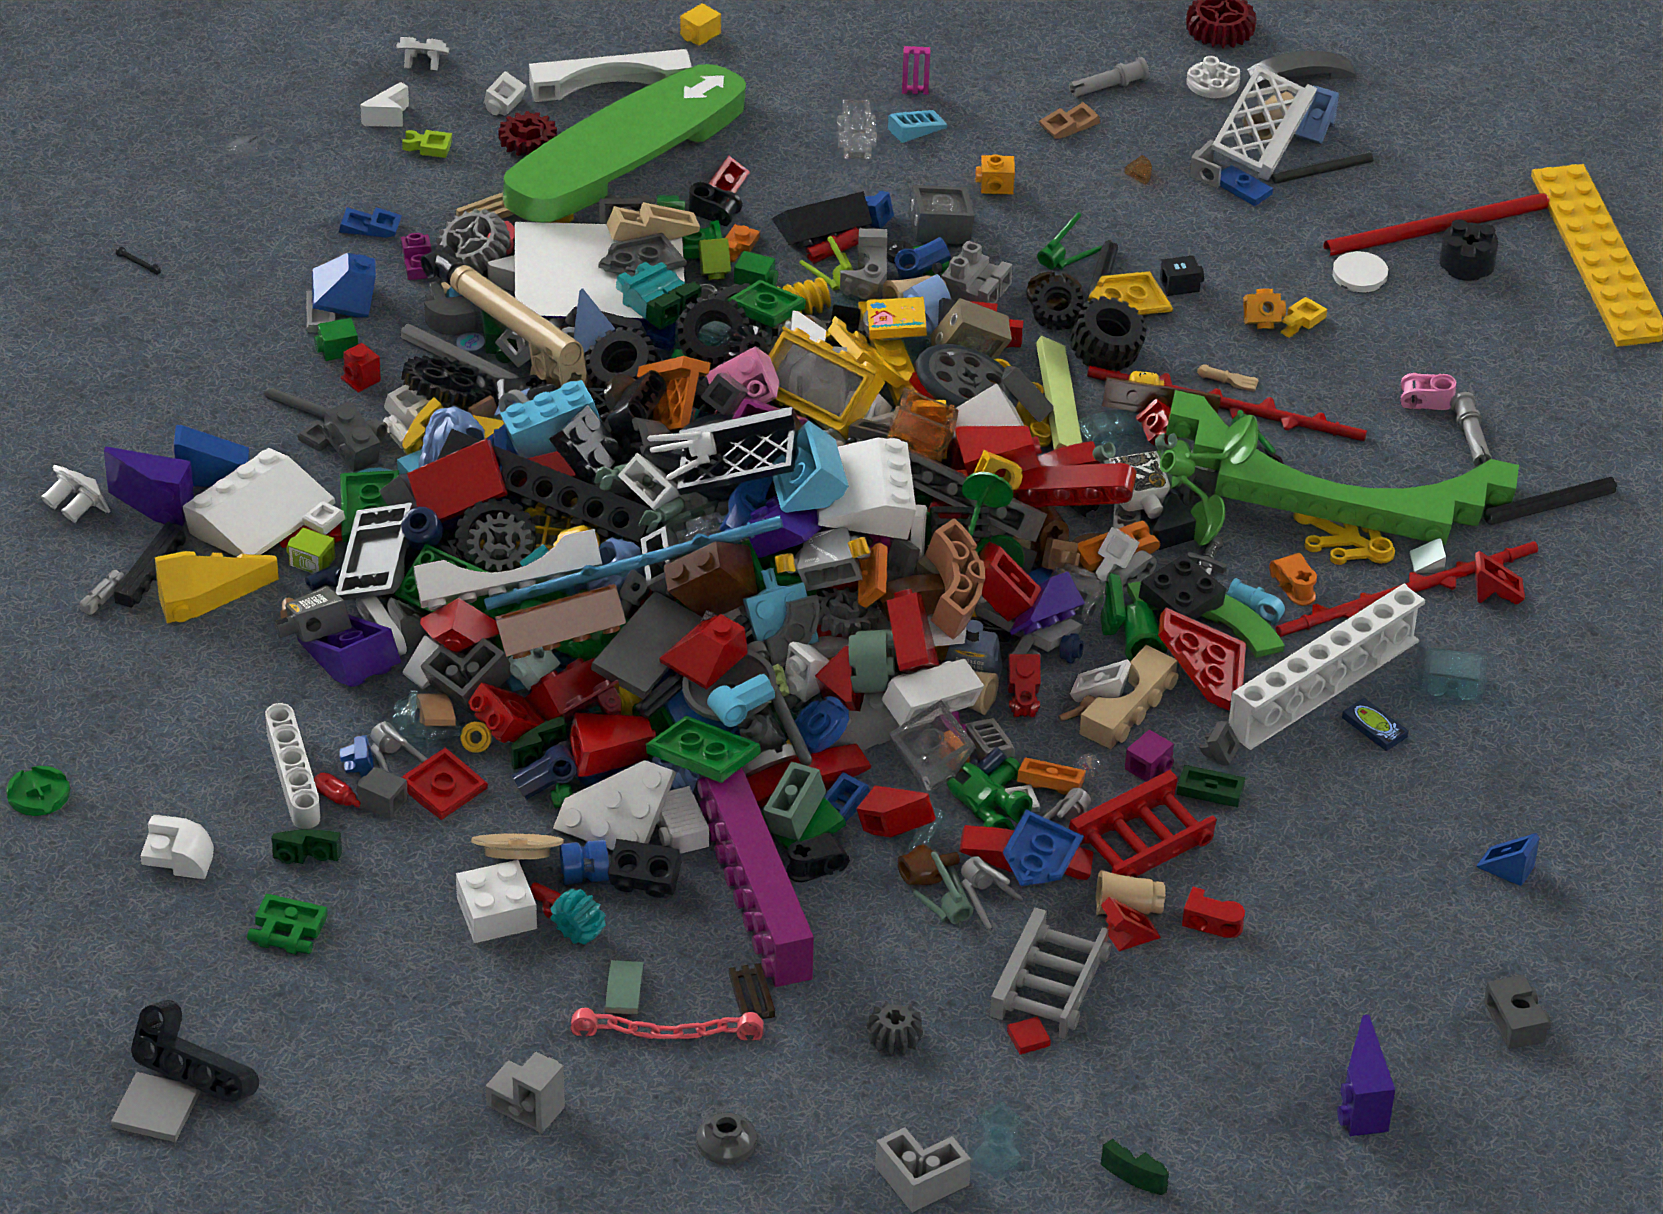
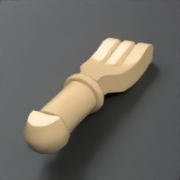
M1202 365L1197 370L1199 376L1204 379L1209 378L1220 381L1223 384L1227 382L1233 387L1254 392L1258 383V378L1229 373L1228 370L1222 371L1208 367V365Z

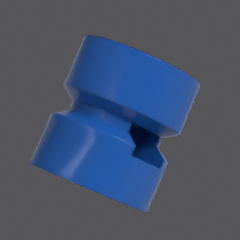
M605 840L587 841L583 847L578 842L561 844L559 846L564 885L580 884L584 878H588L590 882L609 881V862ZM584 858L591 859V864L584 866Z

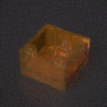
M904 388L892 414L886 439L896 438L907 442L908 449L941 462L955 432L959 410L953 404L948 406L916 393L914 388L910 390Z

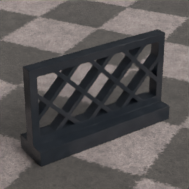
M793 407L679 431V433L711 431L717 454L709 456V459L715 460L716 463L707 471L702 468L707 464L705 463L678 476L677 490L679 494L684 495L794 472L798 430L802 425ZM784 440L780 445L775 443L776 441ZM756 446L751 451L746 449L747 447ZM689 447L682 448L680 467L690 463V458H698L697 456H691ZM768 447L773 449L764 459L759 456ZM727 452L723 457L718 455L719 453ZM740 453L745 455L737 464L731 463ZM781 455L786 457V462L772 464ZM752 461L758 463L753 469L743 470ZM724 467L730 469L722 476H715ZM698 473L701 475L696 481L687 483L694 474Z

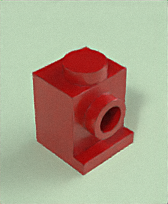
M363 343L344 351L343 370L345 374L340 376V378L359 393L381 381L380 357Z
M1155 399L1136 416L1137 421L1141 423L1148 442L1156 446L1155 439L1163 433L1165 436L1164 441L1168 445L1169 436L1166 435L1171 408L1158 399Z

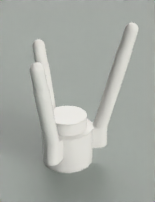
M697 431L693 433L650 435L647 438L648 441L688 440L650 448L651 453L689 447L691 456L698 457L666 476L667 480L680 476L698 465L709 463V456L717 454L715 440L711 431L703 433L702 431Z

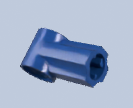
M939 237L914 250L903 249L899 251L895 256V265L899 278L904 280L922 277L923 273L932 269L934 263L939 262L942 265L952 258L944 240ZM908 264H913L911 268H903Z

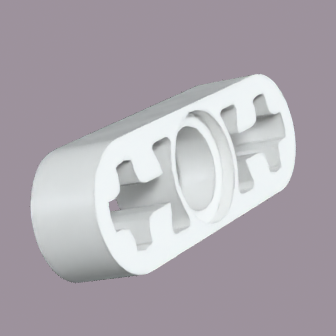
M376 596L356 598L357 609L364 620L391 628L399 656L406 654L407 648L404 637Z

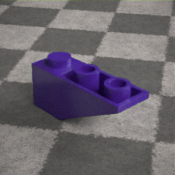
M1068 571L1039 584L1041 591L1033 607L1017 616L1010 630L1011 635L1024 631L1025 635H1029L1040 628L1045 629L1059 621L1064 622L1076 615L1075 609L1085 603Z

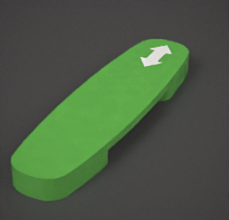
M696 65L614 102L552 138L505 172L503 184V203L505 207L521 218L532 222L544 223L556 221L599 202V199H605V196L608 195V182L638 168L686 139L695 142L708 140L735 120L744 111L746 92L744 79L737 73L718 65Z

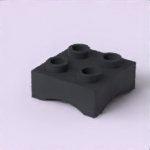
M1183 554L1143 579L1140 585L1139 598L1158 608L1161 612L1165 608H1169L1196 620L1204 613L1223 606L1227 588Z

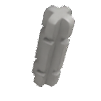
M116 569L112 570L106 578L88 593L89 595H86L80 601V610L89 615L94 614L99 609L98 605L102 606L114 594L115 588L125 577L124 573Z

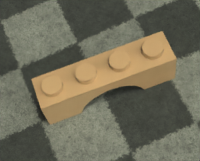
M1145 645L1130 661L1128 682L1135 690L1128 695L1118 698L1097 697L1081 714L1079 734L1109 749H1112L1118 741L1123 743L1129 735L1130 728L1134 724L1140 725L1150 706L1155 708L1162 698V693L1166 689L1172 690L1176 685L1178 673H1176L1177 660Z

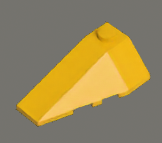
M183 551L155 557L159 601L167 623L185 622L191 618L201 616L279 579L277 557L274 555L241 554L236 558L223 557L222 553H212L211 556H196L195 552Z

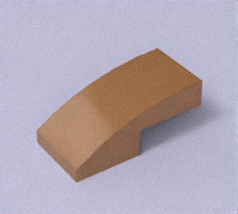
M1082 102L1068 112L1061 108L1041 119L1039 124L1051 136L1058 139L1100 124L1098 114Z
M415 694V706L420 709V723L424 726H456L453 706L446 694Z

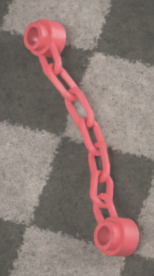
M589 1008L578 1009L571 1018V1031L574 1035L582 1036L579 1030L589 1031L586 1036H593L597 1029H614L625 1034L651 1039H693L725 1032L737 1033L740 1040H748L745 1035H755L752 1040H760L763 1036L764 1025L759 1015L753 1012H747L740 1018L725 1017L704 1023H688L678 1026H657L653 1023L630 1021L610 1014H595ZM598 1019H608L607 1024H598ZM621 1022L629 1025L628 1029L617 1026V1023ZM727 1022L737 1023V1028H727ZM717 1024L718 1028L706 1031V1027ZM638 1026L652 1028L650 1033L637 1032ZM696 1028L697 1033L683 1034L682 1029ZM660 1031H673V1034H660Z

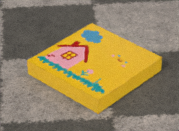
M924 297L867 300L870 339L927 335Z

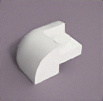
M153 815L148 823L149 834L141 853V864L171 868L175 876L205 879L213 858L214 849L207 831L200 824L185 818Z

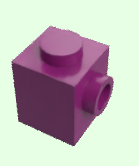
M1151 730L1146 731L1126 749L1125 770L1144 781H1148L1161 773L1171 770L1174 764V744Z

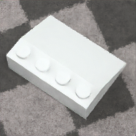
M878 437L839 446L838 451L849 487L840 499L835 500L829 507L817 509L818 526L831 528L846 527L850 531L908 540L916 512L908 443L896 438L885 439Z
M268 448L261 451L247 463L239 466L225 478L218 480L201 494L196 495L194 499L183 505V510L190 534L238 557L241 554H263L304 525L302 517L321 501L334 505L336 502L330 493L289 456Z

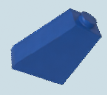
M176 425L174 437L175 459L191 461L193 487H211L218 480L225 478L239 466L251 460L249 447L183 425Z

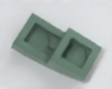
M611 960L605 1013L638 1015L644 962Z

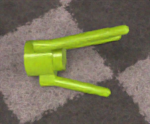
M829 236L828 241L841 264L833 270V279H830L804 260H800L799 263L818 278H823L834 291L840 289V270H853V267L846 253H841L833 237Z

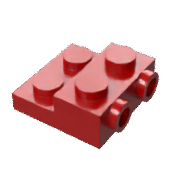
M482 682L468 701L471 710L476 712L475 716L485 723L488 729L492 730L491 734L493 737L503 743L507 741L514 743L529 730L546 722L522 695Z

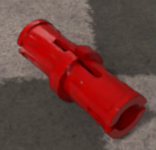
M857 227L837 236L830 235L835 240L841 253L859 244V230ZM828 237L827 240L806 248V253H810L807 254V257L813 264L833 255L836 257Z

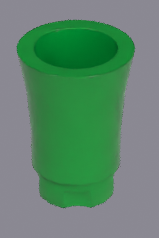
M1135 601L1133 604L1127 605L1125 607L1126 619L1123 622L1127 659L1131 661L1145 645L1166 654L1168 648L1158 636L1159 627L1152 609L1148 607V603Z

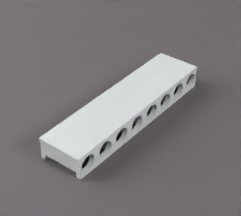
M1404 583L1233 691L1229 724L1238 741L1249 750L1255 748L1418 643L1419 639L1414 636L1418 608L1425 604V599L1408 588Z

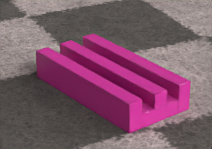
M904 46L902 94H907V91H913L912 94H918V91L928 94L930 47ZM909 54H914L913 85H908ZM920 54H925L923 86H918Z

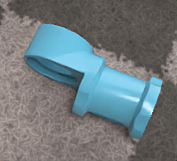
M1237 578L1232 581L1227 595L1248 606L1264 620L1272 622L1271 625L1278 623L1285 612L1283 602L1276 596L1264 592L1263 588L1258 587L1256 589L1241 583V580ZM1267 605L1272 607L1275 610L1276 615H1271L1264 610L1263 606Z

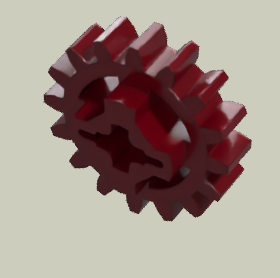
M526 111L525 115H520L516 112L514 118L507 116L506 122H500V128H498L501 147H507V152L515 150L517 156L521 155V153H526L527 156L557 136L555 121H549L548 115L540 117V112L531 114L529 111Z

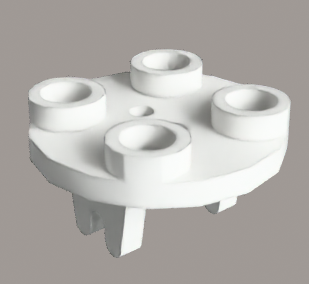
M400 37V43H397L396 46L397 50L405 52L404 68H411L413 57H417V53L427 54L431 58V70H437L439 55L449 54V48L446 47V43H442V40L427 39L426 43H420L416 41V38Z

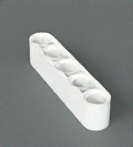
M276 703L269 706L265 711L267 737L292 822L298 828L310 829L320 822L319 795L294 711L287 704Z

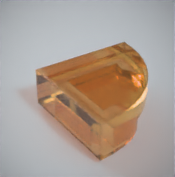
M1141 155L1125 166V174L1146 185L1150 181L1152 174L1151 162Z

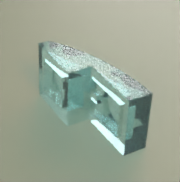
M1127 410L1096 413L1078 421L1079 428L1088 442L1108 443L1113 442L1117 435L1137 436L1141 435L1144 431L1141 423L1136 419V413Z

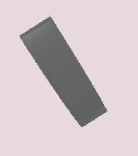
M1325 51L1285 53L1263 60L1247 69L1250 78L1258 65L1281 77L1328 73L1330 79L1356 77V73L1348 58ZM1258 76L1256 80L1258 86L1271 85L1269 80Z

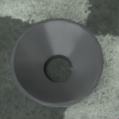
M718 1113L708 1117L700 1124L696 1135V1146L703 1157L714 1163H739L746 1160L755 1151L757 1146L756 1130L753 1124L741 1115ZM723 1123H731L736 1127V1130L731 1133H722L717 1127Z

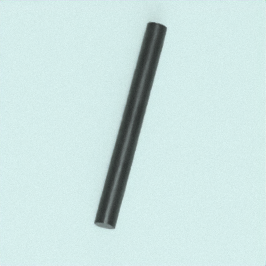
M1371 152L1277 172L1271 174V179L1276 184L1373 162V155Z

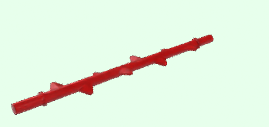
M1089 366L1087 377L1106 381V377L1129 380L1130 375L1121 373L1119 370L1116 372L1094 366ZM1164 373L1159 377L1160 380L1164 381V386L1197 391L1172 385L1168 373ZM1218 388L1209 392L1221 396L1219 408L1228 409L1232 419L1237 416L1239 410H1242L1244 414L1279 421L1282 423L1284 430L1288 431L1295 426L1330 433L1335 437L1339 435L1360 441H1365L1367 436V430L1342 425L1338 421L1336 423L1327 421L1324 413L1308 417L1278 410L1271 397L1266 398L1257 405L1223 397L1221 390Z
M1535 541L1511 549L1505 548L1504 551L1489 557L1501 565L1507 562L1513 563L1516 559L1537 553L1538 545ZM1457 561L1456 567L1426 577L1410 572L1409 582L1405 584L1415 593L1437 585L1453 590L1456 589V579L1475 573V561L1469 563ZM1399 586L1374 594L1361 593L1359 599L1332 608H1326L1317 603L1313 604L1311 615L1307 616L1304 614L1299 619L1277 625L1275 628L1276 633L1279 637H1283L1304 629L1310 630L1313 626L1340 617L1350 618Z

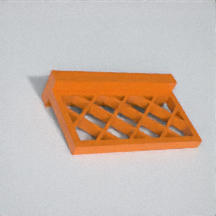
M681 356L639 366L637 378H640L650 370H654L664 378L667 386L666 392L653 410L652 420L663 423L671 433L679 432L690 423L698 377L709 374L711 363Z

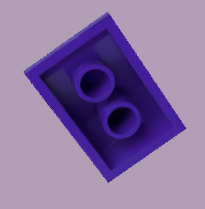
M112 447L104 448L107 485L110 494L155 522L165 525L168 521L172 524L184 526L186 518L183 505L194 499L191 461Z
M348 615L352 626L350 629L308 642H303L297 637L298 642L335 681L346 684L349 687L363 684L366 681L365 678L374 674H385L391 671L392 666L401 663L391 628L352 615Z
M1369 1014L1362 1016L1347 1069L1346 1081L1341 1084L1342 1105L1338 1106L1337 1114L1340 1125H1346L1349 1136L1389 1132L1395 1087Z

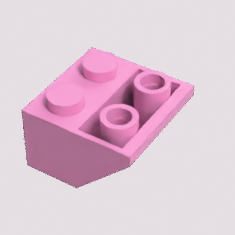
M756 346L710 370L709 374L706 375L710 384L717 374L727 373L749 390L743 399H756L763 403H768L777 398L779 379L771 358ZM739 404L738 407L735 409V411L733 412V414L736 413V411H737V409L739 408L740 404Z

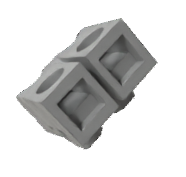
M967 241L962 246V252L958 256H954L949 262V267L942 274V279L946 283L952 300L958 301L961 298L969 302L996 303L999 297L1012 284V264L1004 261L999 266L989 263V257L982 254V246Z

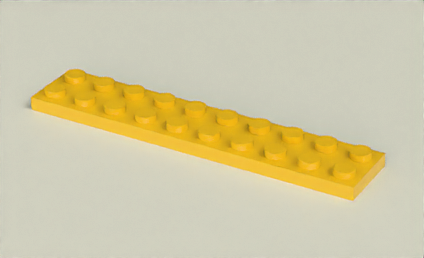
M1584 164L1532 169L1531 177L1539 193H1545L1549 197L1547 209L1616 347L1662 342L1663 317Z

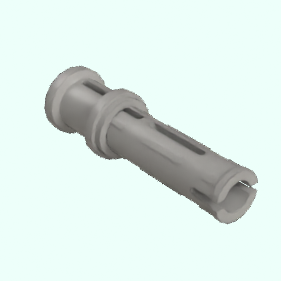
M1143 57L1136 58V61L1125 65L1123 63L1116 64L1113 70L1077 81H1071L1069 89L1070 91L1075 90L1072 94L1077 98L1118 84L1120 86H1128L1129 82L1149 79V68L1146 60Z
M1461 392L1453 396L1450 406L1456 412V424L1464 431L1473 462L1477 466L1481 465L1479 458L1485 463L1492 459L1480 426L1482 416L1476 410L1475 396L1470 392Z

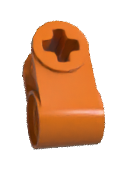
M1295 553L1270 562L1269 571L1271 577L1277 579L1280 583L1278 586L1283 589L1293 603L1301 606L1314 603L1316 594L1313 587L1317 582V574L1308 565L1301 553Z

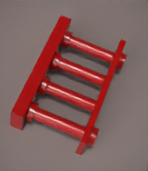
M1168 770L1071 819L1069 829L1084 836L1079 846L1090 843L1110 864L1112 873L1138 878L1139 875L1197 845L1199 847L1206 846L1214 837L1217 819L1212 815L1198 822L1174 797L1178 777L1171 770ZM1159 805H1165L1187 829L1173 835L1154 815L1151 809ZM1134 818H1141L1159 837L1161 842L1148 848L1126 822ZM1110 830L1116 831L1136 852V855L1123 861L1100 835Z

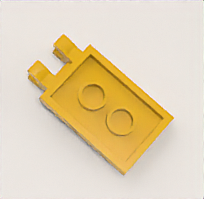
M835 316L832 320L833 323L826 331L825 338L833 343L838 342L842 347H847V352L856 358V362L863 364L866 361L879 369L878 375L883 380L899 389L905 381L904 378L876 349L867 343V338L858 331L852 334L846 329V324Z

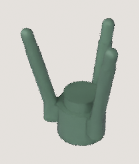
M932 852L931 856L950 892L942 897V908L917 890L913 894L936 913L942 922L950 920L952 924H956L969 919L972 916L973 907L966 897L954 866H948L949 876L937 852Z

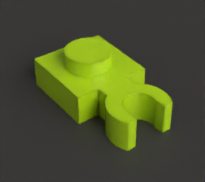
M406 130V139L402 140L403 150H420V155L447 158L452 144V133L426 130L423 135L414 130Z

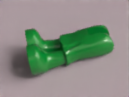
M968 762L961 767L969 777L964 784L958 782L953 777L947 782V787L953 796L968 806L976 818H981L984 821L983 827L1015 830L1010 820L994 810L997 806L1004 810L1017 824L1026 809L1032 810L1033 800L1028 794L1018 790L1008 794L1005 791V787L993 782L983 770Z

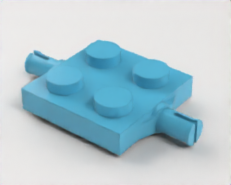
M774 568L761 571L766 589L757 595L743 599L746 613L752 626L751 631L754 641L764 642L765 639L775 635L782 627L786 617V602L807 597L804 582L788 586L778 585ZM817 630L808 645L819 642Z

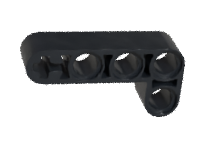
M167 999L142 1009L131 1045L132 1057L138 1064L226 1102L241 1100L253 1095L257 1091L259 1078L252 1068L177 1037L182 1021V1010L178 1003ZM159 1012L163 1017V1022L159 1018ZM151 1043L154 1046L155 1052L151 1049ZM179 1055L183 1060V1065L179 1061ZM207 1067H208V1068L210 1069V1071H211V1074H212L211 1077L209 1076V1074H208V1072H207Z

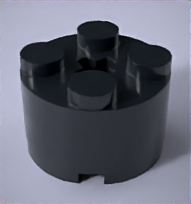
M1459 219L1454 220L1443 234L1440 254V266L1442 269L1444 268L1450 276L1465 281H1475L1486 275H1491L1495 268L1499 243L1498 237L1495 234V228L1489 224L1481 225Z

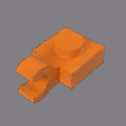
M734 224L725 237L728 238L730 262L734 263L741 252H751L760 238V231Z

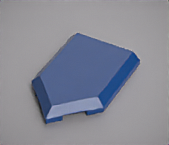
M1026 809L1004 848L1003 854L1020 886L1061 880L1084 836Z

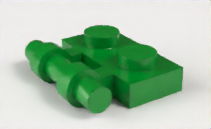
M266 893L255 914V925L262 926L263 928L262 930L250 928L247 940L257 942L260 947L269 948L270 946L286 949L287 953L295 955L298 952L311 954L313 942L303 940V938L307 936L317 939L328 917L327 907ZM280 930L284 932H289L290 935L285 936L281 934H276V931Z

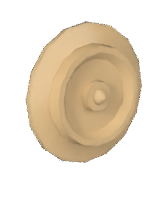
M489 834L473 837L471 843L483 846L485 856L519 860L549 857L551 848L563 844L564 839L537 834Z

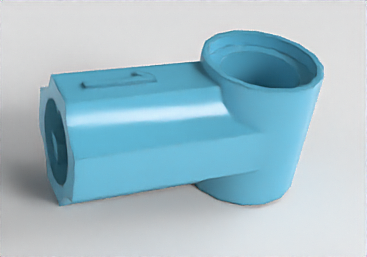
M759 674L732 689L728 686L716 688L709 695L707 704L724 725L734 727L745 719L748 711L775 698V691L768 677L765 674Z

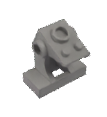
M859 229L858 270H840V291L847 296L853 295L864 300L881 299L883 284L887 279V229Z

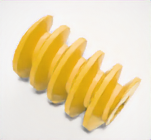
M821 277L816 278L814 282L806 280L804 284L796 282L793 287L787 284L782 288L806 299L804 310L807 315H812V307H815L819 314L823 312V305H826L829 309L831 307L829 289L825 280Z

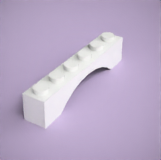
M687 49L529 64V83L534 102L561 100L576 90L594 84L627 81L651 85L692 66Z
M595 529L564 535L556 546L543 557L526 566L510 571L478 572L441 560L414 566V575L421 607L437 610L447 605L446 603H450L458 598L466 603H472L479 596L489 595V597L506 593L508 590H513V588L521 589L581 572L586 565L599 567L602 566V560Z

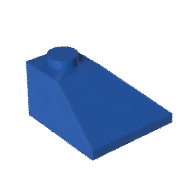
M346 253L313 268V309L357 318L368 317L376 278L375 258Z

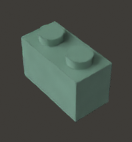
M791 761L763 809L770 833L799 841L826 794L819 769Z

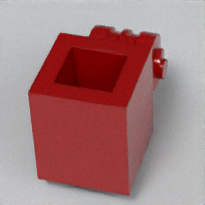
M1009 654L1007 690L1008 693H1014L1012 700H1009V708L1013 712L1014 717H1035L1038 708H1040V701H1037V696H1035V693H1039L1041 684L1040 654Z

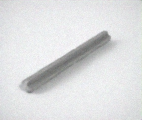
M406 324L401 329L402 339L441 358L447 357L449 361L459 360V364H470V368L480 369L479 373H486L487 378L492 379L493 383L504 378H519L518 375L416 326Z

